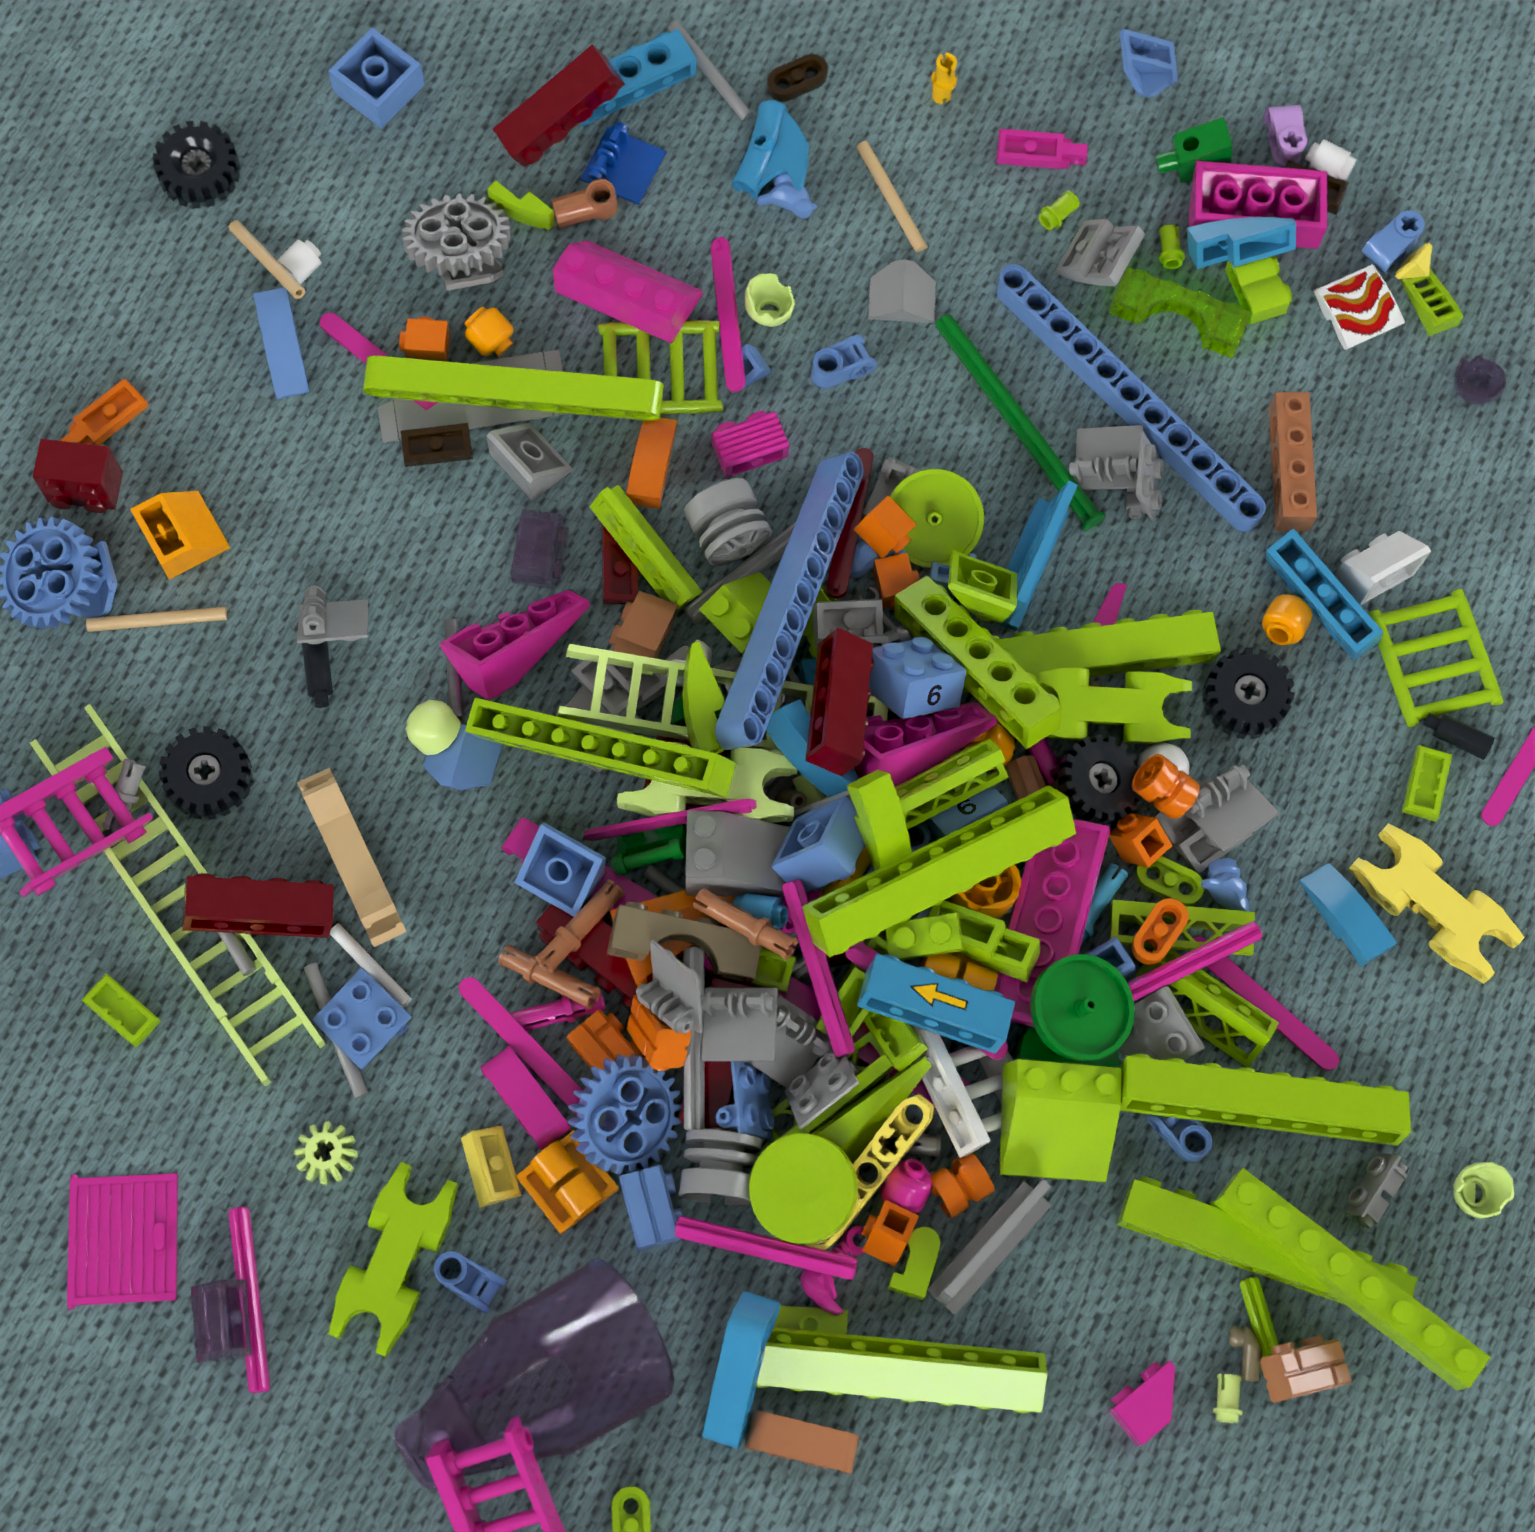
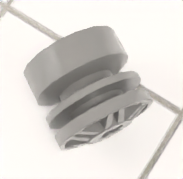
M734 478L710 486L692 498L684 508V515L694 534L701 536L699 538V546L705 551V558L708 564L712 566H724L734 562V560L753 554L767 544L772 537L773 531L769 523L765 521L764 513L759 509H755L757 507V499L748 481L745 479Z
M725 1128L687 1131L686 1143L698 1148L684 1150V1158L699 1163V1168L682 1170L679 1196L697 1202L710 1203L711 1194L725 1195L724 1205L751 1206L749 1196L751 1175L743 1173L742 1170L743 1168L754 1167L758 1157L747 1153L760 1152L762 1140L755 1136L739 1133L737 1130Z

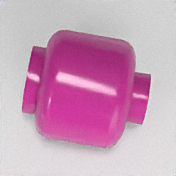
M917 1160L899 1161L883 1182L880 1195L884 1202L888 1200L914 1214L919 1213L925 1207L933 1188L931 1174Z

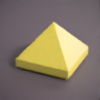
M1429 242L1425 243L1410 254L1395 272V277L1397 279L1429 276L1432 245Z

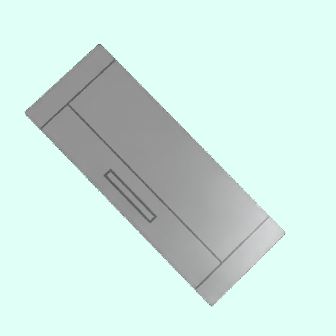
M559 350L475 363L563 372ZM394 399L378 407L383 443L401 440L402 430L468 423L469 429L566 414L440 402L426 411L413 400Z

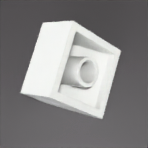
M1401 531L1389 537L1385 533L1371 541L1368 549L1362 552L1356 549L1345 555L1341 559L1342 565L1336 574L1348 592L1362 605L1415 575L1431 550L1424 543Z

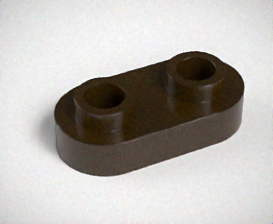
M807 54L773 69L767 78L768 94L774 100L786 102L821 87L827 80V62L819 55ZM809 71H813L817 75L814 77H809L806 75V73ZM779 84H786L788 88L780 89L777 86Z

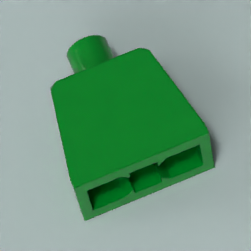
M1219 118L1174 134L1172 151L1155 155L1158 173L1162 174L1177 170L1180 183L1193 181L1196 161L1231 164L1232 143L1225 118Z

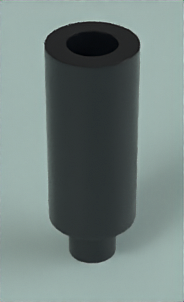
M327 641L320 644L302 643L308 696L314 698L316 708H325L329 706L328 696L333 694Z
M1428 713L1423 722L1424 726L1434 730L1432 736L1482 760L1486 758L1495 740V737L1444 713L1441 717Z

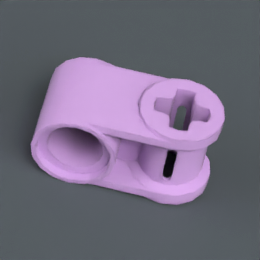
M1300 105L1266 108L1264 111V124L1268 125L1269 133H1266V136L1269 138L1274 162L1282 168H1285L1288 160L1299 164L1301 152L1307 145L1303 113Z

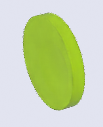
M932 468L920 470L903 479L890 495V498L917 524L907 534L912 540L902 549L908 553L911 563L926 568H931L932 561L950 566V556L953 550L968 555L977 545L984 526L983 505L974 487L962 476L945 469Z
M799 1133L774 1141L758 1157L751 1172L749 1196L757 1219L769 1233L789 1243L812 1244L832 1237L848 1222L857 1201V1177L850 1159L838 1145L818 1135Z

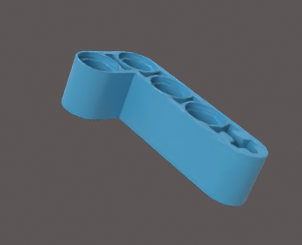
M743 1291L726 1327L702 1438L736 1449L740 1448L749 1421L766 1343L774 1329L780 1302L747 1291Z

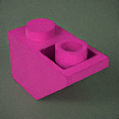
M1155 1361L1140 1374V1377L1144 1380L1143 1384L1133 1390L1127 1385L1111 1398L1115 1405L1108 1411L1137 1447L1144 1445L1171 1422L1175 1366L1171 1361L1164 1363L1162 1366Z

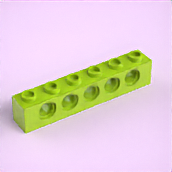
M927 575L895 595V618L915 638L926 637L930 639L934 645L947 655H950L958 664L965 668L964 687L991 714L997 717V720L1026 749L1060 728L1062 707L1059 700L1053 694H1048L1038 684L1037 679L1031 672L1025 671L1018 665L1011 652L1007 649H1002L993 640L990 632L986 628L980 627L971 618L965 607L958 606L949 597L947 590L942 585H937Z

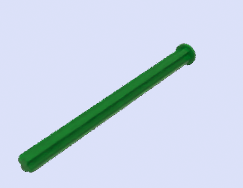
M952 315L940 317L935 323L936 329L1058 492L1068 480L1078 485L1069 506L1082 522L1083 531L1086 532L1105 519L1106 514L1097 510Z

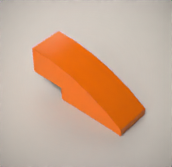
M661 417L653 421L643 420L626 495L634 505L660 509L678 420Z

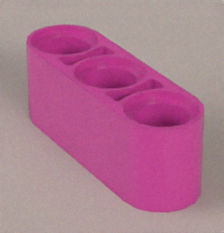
M510 1046L480 1067L484 1076L490 1080L496 1092L505 1104L511 1108L517 1120L526 1132L533 1137L541 1151L571 1130V1127Z

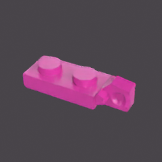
M999 129L996 164L1067 169L1070 164L1085 166L1088 144L1071 143V139L1064 138V134Z

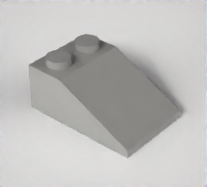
M687 811L686 895H697L701 889L707 888L717 896H744L746 893L771 897H784L782 885L786 882L771 866L790 827L723 811Z

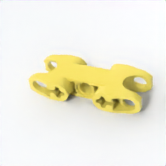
M1388 823L1378 836L1394 852V867L1391 869H1380L1358 857L1348 870L1361 883L1369 896L1391 915L1399 916L1406 906L1416 914L1420 912L1429 920L1427 924L1437 931L1429 941L1430 948L1451 966L1466 972L1484 984L1495 972L1480 953L1479 941L1481 936H1495L1513 949L1525 937L1508 917L1504 909L1486 894L1473 890L1466 899L1435 874L1443 864L1439 855L1422 840Z
M921 1094L905 1099L897 1106L875 1134L872 1141L853 1163L857 1177L858 1194L855 1208L848 1222L830 1239L806 1244L807 1246L826 1250L843 1235L891 1171L928 1127L934 1116L935 1105ZM910 1104H915L922 1109L923 1120L920 1124H913L907 1119L906 1109ZM894 1136L898 1139L895 1143L897 1148L890 1151L886 1148L888 1145L887 1139ZM870 1162L877 1167L878 1178L875 1182L869 1183L860 1177L859 1169L863 1163Z

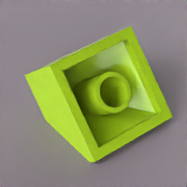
M953 550L950 556L948 589L970 613L975 614L979 619L984 621L993 620L1002 624L1014 612L1017 606L1018 573Z

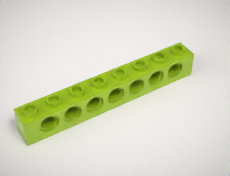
M474 698L465 732L487 741L727 798L736 767V762L717 753L479 698Z

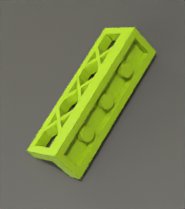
M616 485L611 490L607 487L598 494L589 506L660 598L677 604L676 612L697 598L702 593V590L621 487Z
M989 738L896 786L895 789L904 814L907 830L1009 778L1003 765L1006 760L1001 749ZM994 767L997 771L985 778L977 777ZM962 784L960 791L952 795L946 793ZM930 801V803H929V805H928L927 808H925V809H923V810H921V811H918V810H915V809H914V808H916V807H918V806H920V805H922V804H924V803Z
M1112 900L1108 907L1107 921H1110L1109 940L1116 936L1121 945H1132L1135 935H1118L1119 922L1136 923L1141 927L1157 903ZM1185 906L1189 918L1179 936H1182L1186 941L1176 940L1171 949L1193 951L1223 936L1222 933L1224 931L1231 932L1255 921V912ZM1168 915L1162 916L1166 924L1174 923L1172 917ZM1189 928L1209 930L1213 936L1206 942H1196L1186 930ZM1150 943L1143 944V947H1154ZM1254 943L1232 954L1252 956L1254 954Z
M1170 949L1160 963L1154 965L1143 964L1135 978L1181 955ZM1202 969L1168 985L1173 995L1185 994L1192 1000L1194 1009L1182 1010L1195 1032L1247 1068L1250 1067L1269 1042L1279 1022ZM1215 1015L1222 1020L1224 1029L1212 1030L1205 1025L1203 1016ZM1233 1036H1246L1256 1045L1247 1054L1235 1045Z
M870 1031L854 1044L855 1051L846 1055L848 1059L853 1056L852 1061L862 1071L856 1076L859 1084L802 1129L799 1128L796 1119H794V1126L782 1136L773 1128V1142L792 1134L813 1133L831 1121L836 1113L853 1103L895 1069ZM871 1042L881 1056L868 1067L858 1066L859 1050ZM787 1098L772 1110L774 1118L781 1113L794 1115L792 1110H787L790 1107Z

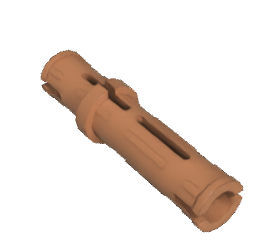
M607 879L605 884L565 927L560 926L556 930V937L535 957L542 967L547 965L546 970L553 973L556 967L572 950L577 951L581 947L580 941L616 902L625 895L620 886L616 885L615 888L613 887L614 881Z
M707 888L701 889L695 899L700 901V903L696 901L693 903L695 910L703 912L748 937L749 942L756 947L762 945L785 960L793 954L795 948L791 944L796 946L798 939L771 925L772 922L767 918L759 919L710 892Z
M510 944L503 948L504 951L509 953L508 955L503 952L500 953L499 965L523 975V979L531 984L537 982L583 1005L587 1009H592L595 1006V1003L591 1002L590 999L595 1001L599 999L600 989L598 987L581 981L557 968L553 973L546 970L547 965L542 967L535 958L537 955L531 956Z

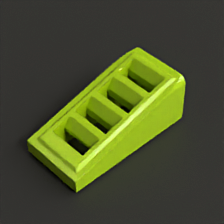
M1431 268L1427 277L1401 279L1400 282L1429 336L1460 324L1464 315ZM1428 280L1429 284L1417 289L1414 286L1417 282ZM1433 290V295L1425 298L1422 297L1421 294ZM1437 300L1440 303L1433 307H1430L1428 305L1429 303H1432ZM1444 310V315L1438 317L1435 315V313Z

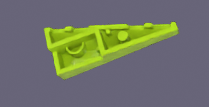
M924 1054L912 1062L905 1070L897 1072L836 1113L834 1119L811 1134L824 1137L838 1145L846 1153L853 1165L897 1106L907 1099L932 1066L931 1062Z

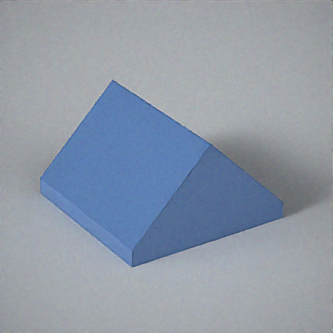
M543 822L537 831L514 883L574 917L585 906L605 875L606 857Z

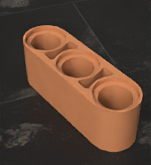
M754 1410L745 1448L752 1451L766 1452L768 1455L789 1460H799L805 1462V1464L825 1469L831 1468L842 1473L852 1474L860 1436Z

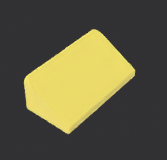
M503 1125L470 1131L461 1137L480 1208L522 1196Z

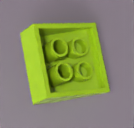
M1016 1059L1003 1064L1000 1175L1106 1182L1121 1108L1122 1068Z

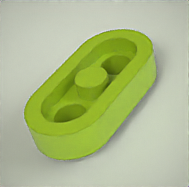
M1163 856L1156 860L1149 868L1137 865L1135 869V879L1139 886L1163 899L1172 898L1180 901L1184 906H1193L1204 893L1205 888L1201 886L1203 879L1198 873ZM1155 869L1159 874V878L1156 880L1150 879L1147 876V870ZM1179 885H1188L1191 893L1183 895L1179 891Z
M629 1486L622 1488L615 1494L612 1501L613 1532H651L650 1502L646 1493L640 1488ZM628 1499H635L638 1502V1510L634 1514H628L624 1510V1503Z

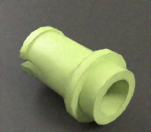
M1217 1374V1408H1213V1413L1216 1414V1421L1238 1423L1239 1416H1242L1243 1412L1239 1410L1241 1376Z

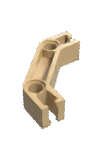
M330 767L297 782L373 947L407 932Z

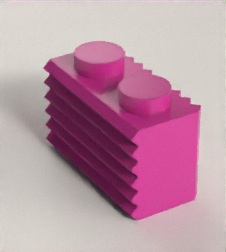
M758 411L751 414L747 421L738 424L726 422L719 425L715 432H712L711 444L725 478L789 456V443L775 411L767 414L765 411Z

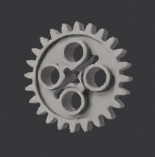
M458 193L456 198L452 200L448 195H444L442 202L432 198V206L429 207L421 204V212L412 211V219L405 220L406 228L402 229L405 252H408L409 260H415L416 267L425 265L426 272L428 273L437 268L439 276H442L447 270L451 271L453 277L457 275L458 270H463L466 275H470V268L473 267L481 272L483 271V263L493 266V257H503L502 250H508V241L511 240L509 219L505 217L504 210H497L496 202L487 205L486 197L475 201L474 194H471L467 199H462L461 193Z

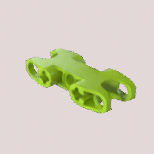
M1061 667L1053 670L1031 672L1037 679L1038 684L1048 694H1053L1059 700L1062 707L1060 728L1048 735L1047 738L1082 740L1087 737L1088 724L1123 725V742L1152 744L1166 740L1190 739L1191 729L1169 723L1163 715L1162 706L1164 699L1170 693L1192 691V681L1159 672H1125V688L1089 686V669Z
M400 1162L388 1183L379 1193L372 1209L368 1227L383 1233L366 1271L350 1265L336 1294L333 1317L328 1332L330 1336L341 1339L348 1322L353 1316L361 1312L373 1313L378 1317L381 1324L380 1337L375 1353L385 1358H388L395 1343L408 1327L420 1299L421 1292L405 1286L410 1275L407 1273L412 1260L416 1261L421 1247L435 1253L439 1252L451 1224L453 1205L459 1188L457 1183L447 1180L433 1202L426 1205L414 1204L407 1199L405 1193L412 1167L404 1162Z

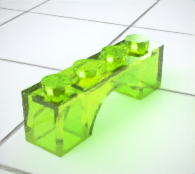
M1128 267L1124 271L1109 311L1111 315L1139 325L1149 316L1160 312H1173L1183 315L1198 329L1202 348L1232 359L1240 344L1251 314L1250 311L1243 309L1236 303H1225L1212 298L1205 292H1195L1181 287L1175 281H1164L1150 276L1144 270Z

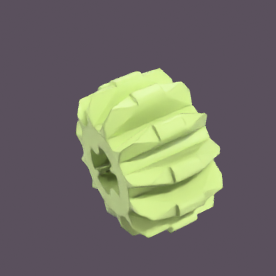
M329 1121L324 1122L321 1133L314 1124L311 1125L309 1129L313 1136L310 1139L302 1134L298 1137V1140L306 1145V1147L294 1150L296 1157L304 1158L296 1165L299 1171L308 1170L306 1179L310 1182H313L319 1173L322 1185H328L329 1174L331 1173L337 1182H341L343 1177L338 1170L342 1167L347 1172H352L354 1169L349 1162L345 1161L346 1158L354 1159L358 1157L356 1150L347 1149L356 1142L352 1135L344 1137L346 1129L342 1125H339L332 1133L333 1128ZM327 1145L331 1149L334 1146V1149L330 1152L331 1159L325 1161L322 1157L319 1160L317 1159L322 1154L321 1147Z

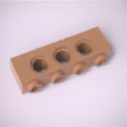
M1276 392L1268 407L1275 531H1291L1292 529L1295 531H1309L1317 518L1309 392Z

